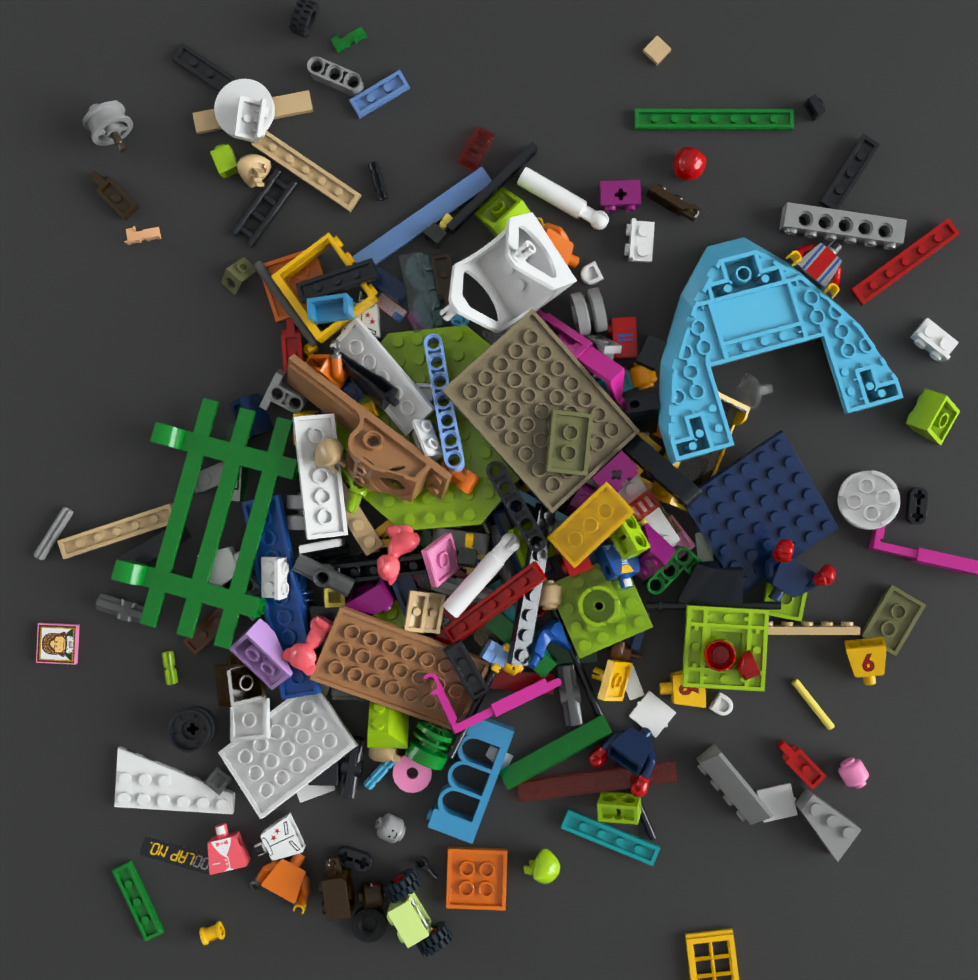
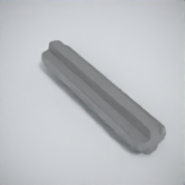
M67 507L62 508L36 549L34 557L39 560L46 558L72 517L73 511Z

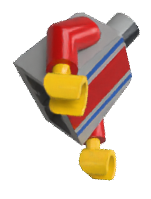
M832 240L827 247L823 243L805 245L786 256V259L791 258L793 260L792 266L798 269L821 290L825 289L823 291L824 294L829 291L833 299L839 292L838 286L842 270L840 264L842 260L836 254L842 246L837 241Z

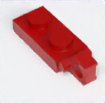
M286 319L287 329H284L283 334H281L283 370L285 372L288 371V358L293 354L304 361L302 333L297 329L292 319Z
M782 739L776 744L784 752L781 757L785 763L812 790L827 777L798 746L796 747L794 744L789 746Z

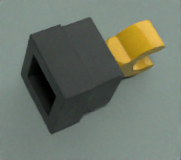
M466 533L465 548L459 547L458 567L475 568L477 566V549H473L475 539L473 533Z

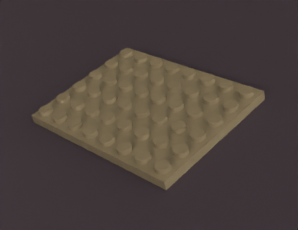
M531 309L441 390L550 513L556 511L640 432L534 309ZM551 410L593 414L587 476L545 472Z

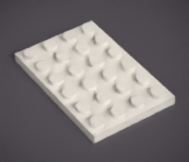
M321 691V693L286 699L270 712V739L231 742L218 753L259 818L263 819L358 744Z

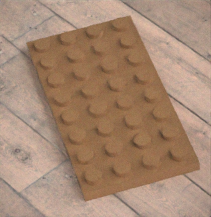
M343 605L339 607L332 627L315 662V671L309 677V680L450 730L451 728L436 694L430 695V692L437 688L433 678L429 677L427 680L422 678L428 673L437 675L457 717L456 723L466 717L473 702L443 650L449 646L448 644L416 632L404 630L402 627ZM469 653L484 679L491 663L480 656Z

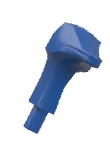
M551 620L543 624L536 633L530 651L531 660L528 664L530 668L535 669L538 662L543 659L548 643L558 645L567 651L571 650L572 645L568 641L560 621Z

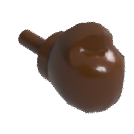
M625 640L609 647L608 655L613 660L629 661L630 657L642 660V655L632 653V649L628 647V643Z

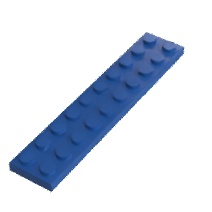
M279 494L272 497L254 566L261 595V557H287V563L289 564V572L287 574L289 593L287 598L281 600L266 598V610L264 612L266 623L275 632L284 652L296 643H305L309 629L298 575L292 571L295 560L282 496ZM254 500L242 502L246 526ZM288 662L293 674L279 685L282 700L321 693L320 683L309 680L310 676H307L302 670L294 668Z

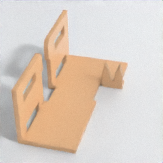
M133 226V228L126 229L127 241L124 242L131 245L133 243H142L143 240L148 242L155 239L159 240L161 239L159 227H154L136 232V228Z

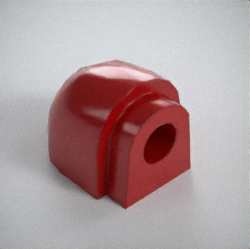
M751 650L740 655L736 665L740 677L742 676L744 680H748L761 674Z

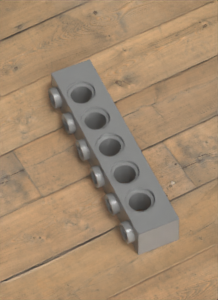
M787 202L782 207L779 231H785L787 235H797L799 233L805 234L804 236L807 238L819 236L824 237V240L827 241L840 239L844 240V243L847 244L860 242L864 243L863 245L867 247L880 245L884 249L895 250L904 243L907 220ZM799 217L806 220V225L800 224ZM819 220L825 222L826 228L819 226ZM839 223L845 225V231L839 229ZM859 226L865 229V234L859 232ZM878 229L884 231L885 237L879 235Z

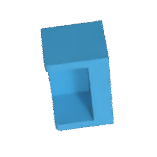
M347 293L306 299L308 319L315 325L355 319L353 299Z

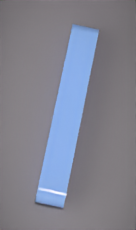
M429 334L424 339V348L444 461L450 471L460 472L464 469L465 460L456 410L452 402L441 391L450 383L445 349L439 335ZM432 343H439L437 348H429ZM435 362H442V365L440 367H433V364ZM440 380L446 381V383H445L444 386H442V387H437V386H436V384H437L438 381H440ZM442 400H449L447 406L439 405ZM445 419L453 420L449 426H444L443 422ZM455 438L456 443L454 445H446L448 439ZM452 458L460 459V462L457 465H450V460Z

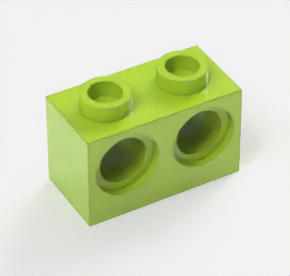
M634 515L630 516L610 535L623 560L637 557L651 547Z
M601 791L597 803L598 822L638 825L641 816V797H635L632 793Z

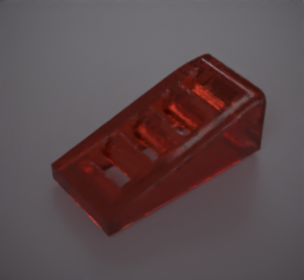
M477 125L459 156V164L475 172L479 168L495 134ZM479 135L487 139L486 142L477 138V136ZM474 142L477 143V144H479V145H481V146H483V147L481 148V147L475 145Z
M649 488L629 503L630 507L635 506L641 514L638 517L635 513L633 514L637 522L662 505ZM646 496L654 504L653 506L650 507L649 504L645 501L644 498ZM639 501L646 507L647 510L645 512L637 504Z

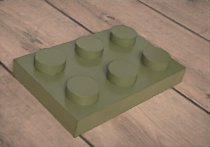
M551 410L545 472L587 476L593 414Z
M889 584L861 631L860 636L865 639L884 637L886 651L897 656L926 604Z

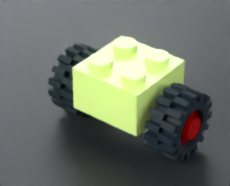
M410 868L395 875L394 878H391L383 886V890L390 900L387 919L391 926L394 925L398 931L397 936L401 943H405L407 948L416 944L422 956L429 957L434 955L435 952L438 953L440 949H444L445 945L449 944L454 936L445 921L431 925V919L414 892L422 885V881L415 869Z

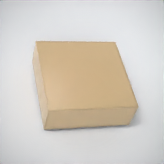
M658 35L643 49V53L656 65L671 52V48Z

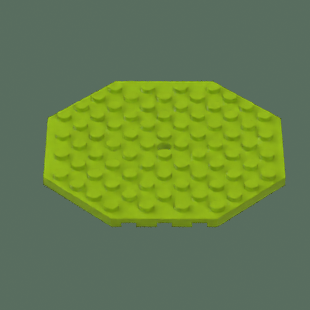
M467 325L388 333L380 342L415 385L416 383L431 384L424 348V339L427 335L437 334L442 339L450 382L491 346ZM432 343L429 348H437L439 343ZM435 362L433 364V367H440L442 365V362ZM350 378L347 382L350 388L346 394L360 404L371 401ZM438 381L437 387L444 386L446 381ZM444 399L440 402L439 405L447 406L449 404V400ZM456 407L465 460L464 469L470 470L480 477V480L469 495L450 481L447 493L442 499L431 495L426 488L412 502L399 499L398 496L385 492H368L366 497L363 498L395 526L408 525L413 530L482 525L492 511L502 502L486 473L487 465L492 461H498L505 466L515 485L520 481L518 476ZM379 408L380 415L376 417L417 447L412 434L405 436L388 414ZM436 410L426 418L430 419L431 424L434 422L438 423ZM445 419L443 425L449 426L453 420ZM336 422L337 439L344 446L342 458L345 460L351 432ZM438 431V432L435 433V434H436V436H437V438H438V441H439V443H440V446H441V448H442L441 439H440V433H439V431ZM448 439L446 445H454L456 443V439ZM442 455L436 463L440 465L444 460V456ZM459 458L451 459L457 464L460 462ZM494 465L491 468L493 476L501 474L502 469L499 465ZM341 472L342 479L347 483L348 479ZM390 478L391 483L397 488H399L398 485ZM503 483L501 486L503 494H508L512 489L510 483ZM356 484L359 489L363 488V486Z

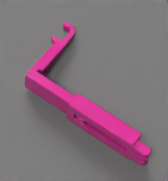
M539 309L536 313L551 329L559 333L556 336L585 369L606 382L610 397L620 409H623L624 368L595 349L593 342L550 313L546 314Z
M885 526L872 530L868 550L907 558L909 562L978 577L977 560L924 548L911 549L884 543L880 539L884 538Z
M428 673L422 678L425 680L429 677L433 678L437 688L431 691L430 695L436 694L453 734L491 716L497 717L560 686L562 683L559 678L548 682L545 678L489 704L487 709L456 723L457 717L437 675Z

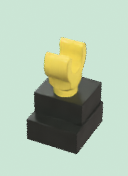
M446 213L439 225L433 222L423 232L424 238L438 249L447 237L446 225L453 217Z

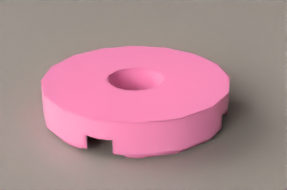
M403 754L401 756L402 759L397 764L395 763L393 767L394 782L405 792L416 793L422 791L431 780L432 769L416 763L407 757L406 754ZM411 767L416 768L418 775L410 777L407 774V770Z

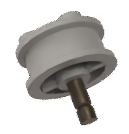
M113 100L91 105L83 118V125L88 131H91L92 141L99 146L115 143L121 153L127 151V147L122 139L131 132L133 121L125 115L123 104Z

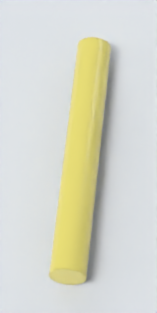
M798 679L793 680L791 684L828 730L833 729L835 725Z

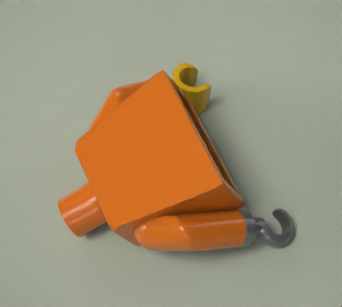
M337 339L332 341V344L336 343L337 346L332 355H313V353L318 351V346L312 347L309 343L303 347L304 353L308 355L305 363L346 393L350 388L346 382L349 375L342 367V354H339L341 349L340 342Z
M299 853L293 855L290 862L282 858L281 860H274L266 864L255 877V880L250 882L251 889L258 891L259 888H256L254 884L261 885L295 904L293 907L294 912L296 907L302 908L301 914H304L310 894L309 877L306 875L307 872L300 868L305 856Z

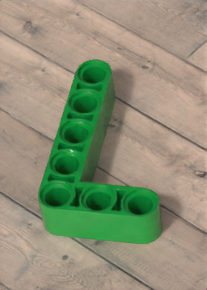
M680 545L674 548L676 550L665 565H671L672 572L665 575V566L644 581V587L652 594H660L683 570L691 576L692 567L697 562L702 561L690 549ZM685 550V559L679 560L677 557L678 553ZM657 579L659 582L658 587L651 589L650 582Z

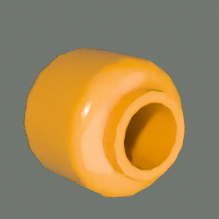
M634 362V367L629 369L633 387L639 388V390L653 387L657 381L655 370H649Z

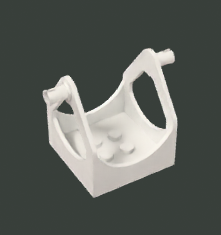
M533 212L514 216L507 220V227L496 238L474 254L452 266L448 298L449 305L440 310V315L442 316L446 313L442 318L449 321L456 314H459L495 333H500L514 326L531 309L537 312L577 280ZM465 272L472 276L488 293L495 306L498 321L487 317L468 305L462 295Z

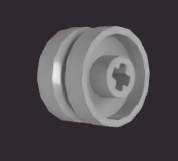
M598 287L587 289L586 301L580 291L570 294L571 314L579 334L582 336L590 335L591 324L597 333L608 329L606 311Z

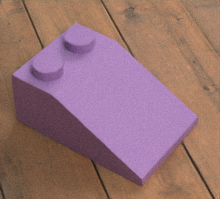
M261 618L249 627L229 649L271 690L275 689L293 674L288 661L282 659L283 650L275 632Z

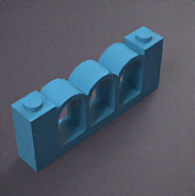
M490 718L469 727L457 751L459 757L453 760L449 766V783L442 787L439 793L438 804L435 803L434 808H430L426 817V820H429L428 828L473 844L515 732L514 727ZM474 738L497 746L498 750L492 765L467 756L462 749L464 742ZM459 765H468L489 774L483 790L480 791L456 781L453 777V770ZM450 791H457L479 799L473 817L447 807L443 802L444 795Z

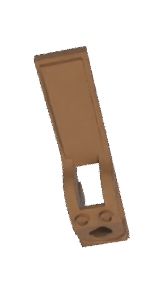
M295 354L288 358L287 384L326 414L334 413L335 421L351 432L348 439L345 468L358 485H363L368 490L378 493L385 492L395 495L399 499L412 502L424 488L431 495L437 496L439 499L446 495L452 477L450 472L429 456H425L421 450ZM388 478H391L399 488L394 486Z

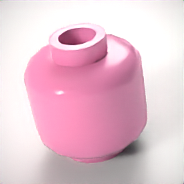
M850 757L840 763L838 772L847 787L859 789L867 784L866 780L869 777V773L860 759Z

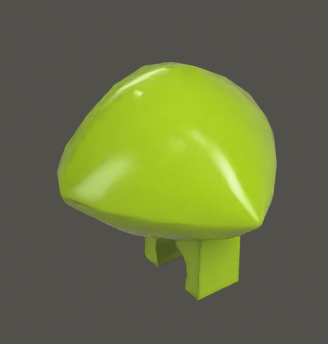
M542 849L535 860L530 859V866H523L525 874L532 875L535 881L542 884L553 882L560 872L558 859L548 849Z

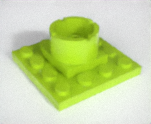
M599 563L592 565L593 568L572 577L567 576L554 582V584L560 585L562 589V604L558 606V611L579 659L653 627L632 578L633 587L621 590L619 580H606ZM598 602H601L603 604V608L601 610H598L596 608V604Z
M686 605L682 686L765 692L769 610ZM724 640L734 647L736 661L729 670L718 672L709 668L705 662L704 652L711 642ZM751 650L761 674L744 680L738 674L737 660L741 654Z

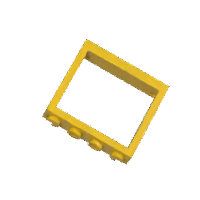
M329 232L271 276L312 335L321 344L354 319L334 322L322 331L318 324L315 325L308 319L306 307L301 303L286 280L331 246L346 266L352 265L355 262L349 252L344 253L341 249L344 245L337 236L333 237ZM365 283L360 285L368 295V298L354 307L355 318L379 301L376 297L378 292L372 284L368 285Z

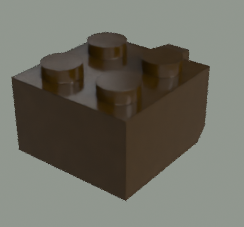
M230 650L227 663L214 666L219 706L234 707L266 699L264 682Z
M339 856L327 857L325 860V874L322 875V880L319 882L320 895L323 894L324 898L322 913L323 915L326 914L327 921L351 918L356 905L351 869L341 866Z

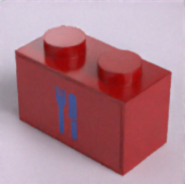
M636 317L611 318L610 323H608L607 336L611 335L612 341L622 345L621 353L614 354L613 360L636 359L638 357Z

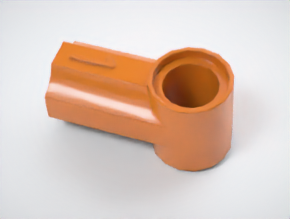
M444 460L440 464V466L452 474L450 481L468 495L480 480V477L467 468L460 472H452L447 468ZM450 460V465H452V466L457 465V463H455L454 461Z

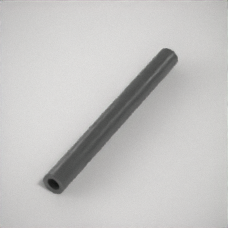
M262 261L255 263L253 267L312 347L316 346L319 342L272 279V275Z

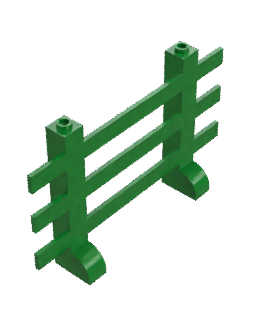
M203 398L194 432L155 422L151 436V442L188 452L156 566L138 561L116 559L111 579L149 588L140 624L154 628L158 622L165 593L186 598L176 634L188 638H193L202 604L224 609L214 645L230 649L240 614L252 618H261V615L266 610V598L247 593L246 591L278 476L299 481L297 460L284 456L293 425L292 420L277 417L268 452L247 447L256 411L240 407L230 442L210 437L219 402ZM205 456L225 463L194 573L190 577L173 572L172 568ZM242 466L261 471L262 473L229 588L211 583L209 579Z

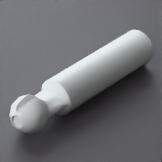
M525 167L517 182L518 186L576 219L583 218L590 222L591 226L596 230L606 228L609 217L605 211L594 210L587 206L586 200L528 167Z
M506 533L502 536L500 542L493 550L485 555L442 604L450 614L456 618L462 614L504 566L506 560L519 549V537L514 533Z

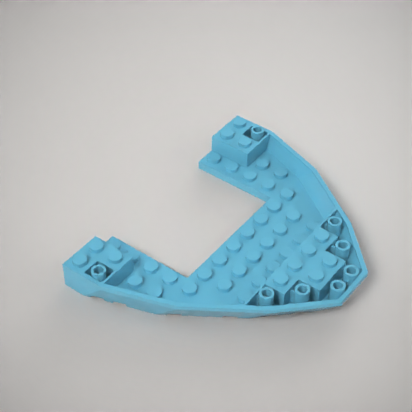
M743 237L706 247L680 295L666 341L667 344L660 361L658 426L671 464L734 446L711 367L818 338L822 340L844 414L859 412L904 398L898 378L888 367L884 358L881 357L861 325L827 294H824L820 288L790 263Z

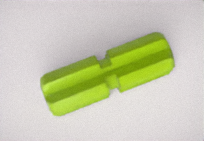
M165 651L162 653L164 668H166L164 670L166 684L174 685L178 683L177 670L174 668L176 665L174 652Z

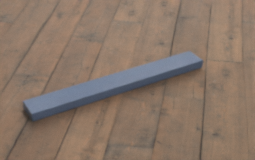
M480 167L352 256L353 259L358 263L372 258L375 266L423 234L433 222L436 224L440 222L446 213L451 214L472 200L492 180L484 168Z

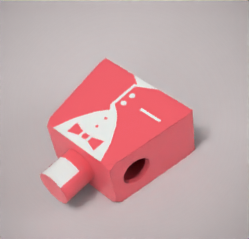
M227 823L216 825L215 831L217 836L212 837L208 841L210 875L246 867L251 861V857L240 832L229 833Z

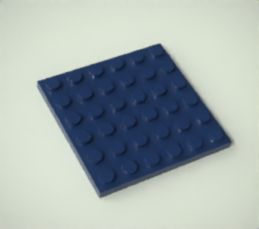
M781 430L697 486L702 491V495L689 508L685 507L721 567L741 566L743 568V593L766 578L765 562L770 558L780 540L790 539L793 542L794 552L791 558L794 559L839 528L786 435Z

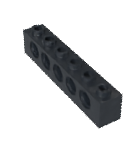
M417 548L413 552L398 558L400 571L397 577L428 574L421 553L424 548ZM388 552L374 553L368 556L357 555L317 560V562L330 564L334 570L354 579L355 582L378 580L382 578L378 575L377 559L382 555L388 554ZM320 572L321 577L328 578L326 573Z

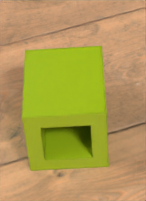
M229 144L218 145L214 148L215 150L210 151L217 170L223 179L238 173V161Z

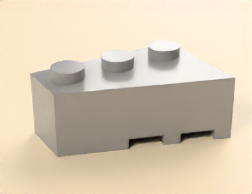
M806 788L795 802V805L831 856L839 862L861 829Z

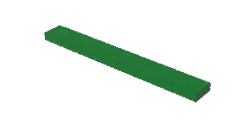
M635 108L634 130L792 131L794 129V109Z

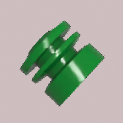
M418 720L416 725L418 729L413 731V735L418 739L409 740L408 749H405V754L422 766L434 770H442L448 758L444 751L449 750L456 736L444 727L425 720Z

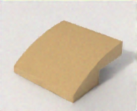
M409 590L404 630L440 634L444 610L442 604L445 602L446 594Z

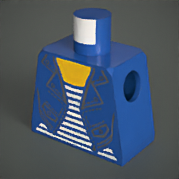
M615 544L602 545L594 551L607 581L619 580L621 590L633 587L630 577L640 572L638 556L623 560Z

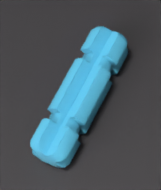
M393 761L380 763L371 773L370 777L368 776L364 781V786L372 790L376 782L378 783L395 763Z

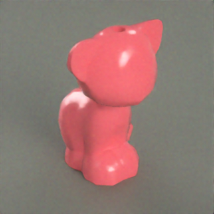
M393 525L386 528V533L391 541L388 546V554L382 555L377 559L378 575L383 580L388 581L389 585L396 581L399 574L400 562L398 558L413 552L420 543L419 535L414 533L413 528L408 525Z
M317 615L310 622L311 630L306 637L305 643H296L291 648H287L282 654V659L290 662L294 668L302 670L307 676L312 675L315 671V661L317 658L314 649L325 642L333 622L324 616Z

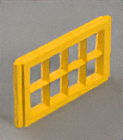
M732 928L685 933L690 980L711 977L712 980H716V977L731 975V980H739ZM727 941L728 953L713 955L712 942ZM708 943L710 956L695 957L693 945ZM729 958L730 971L716 972L714 960ZM710 960L712 973L697 974L695 962Z

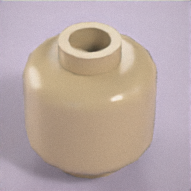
M545 580L542 585L539 606L542 607V610L558 609V606L562 604L561 586L554 584V580Z

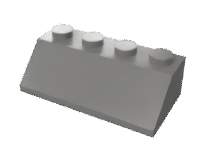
M715 744L696 758L699 762L697 766L704 776L709 774L712 778L710 783L717 791L721 789L724 792V800L729 806L734 804L738 809L735 813L743 822L747 820L752 825L774 816Z

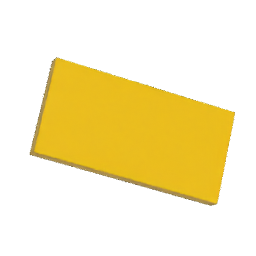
M605 482L558 526L547 539L576 568L632 516L635 511L608 482Z

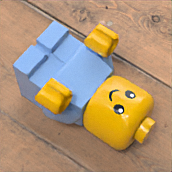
M488 639L479 655L491 663V670L495 673H499V669L501 670L502 667L503 671L511 676H515L517 673H521L524 668L522 665L507 663L509 643L501 646Z

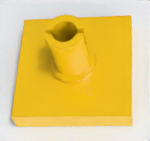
M608 659L605 670L599 667L594 668L593 672L597 674H592V679L602 682L597 699L603 701H623L633 665L632 662Z

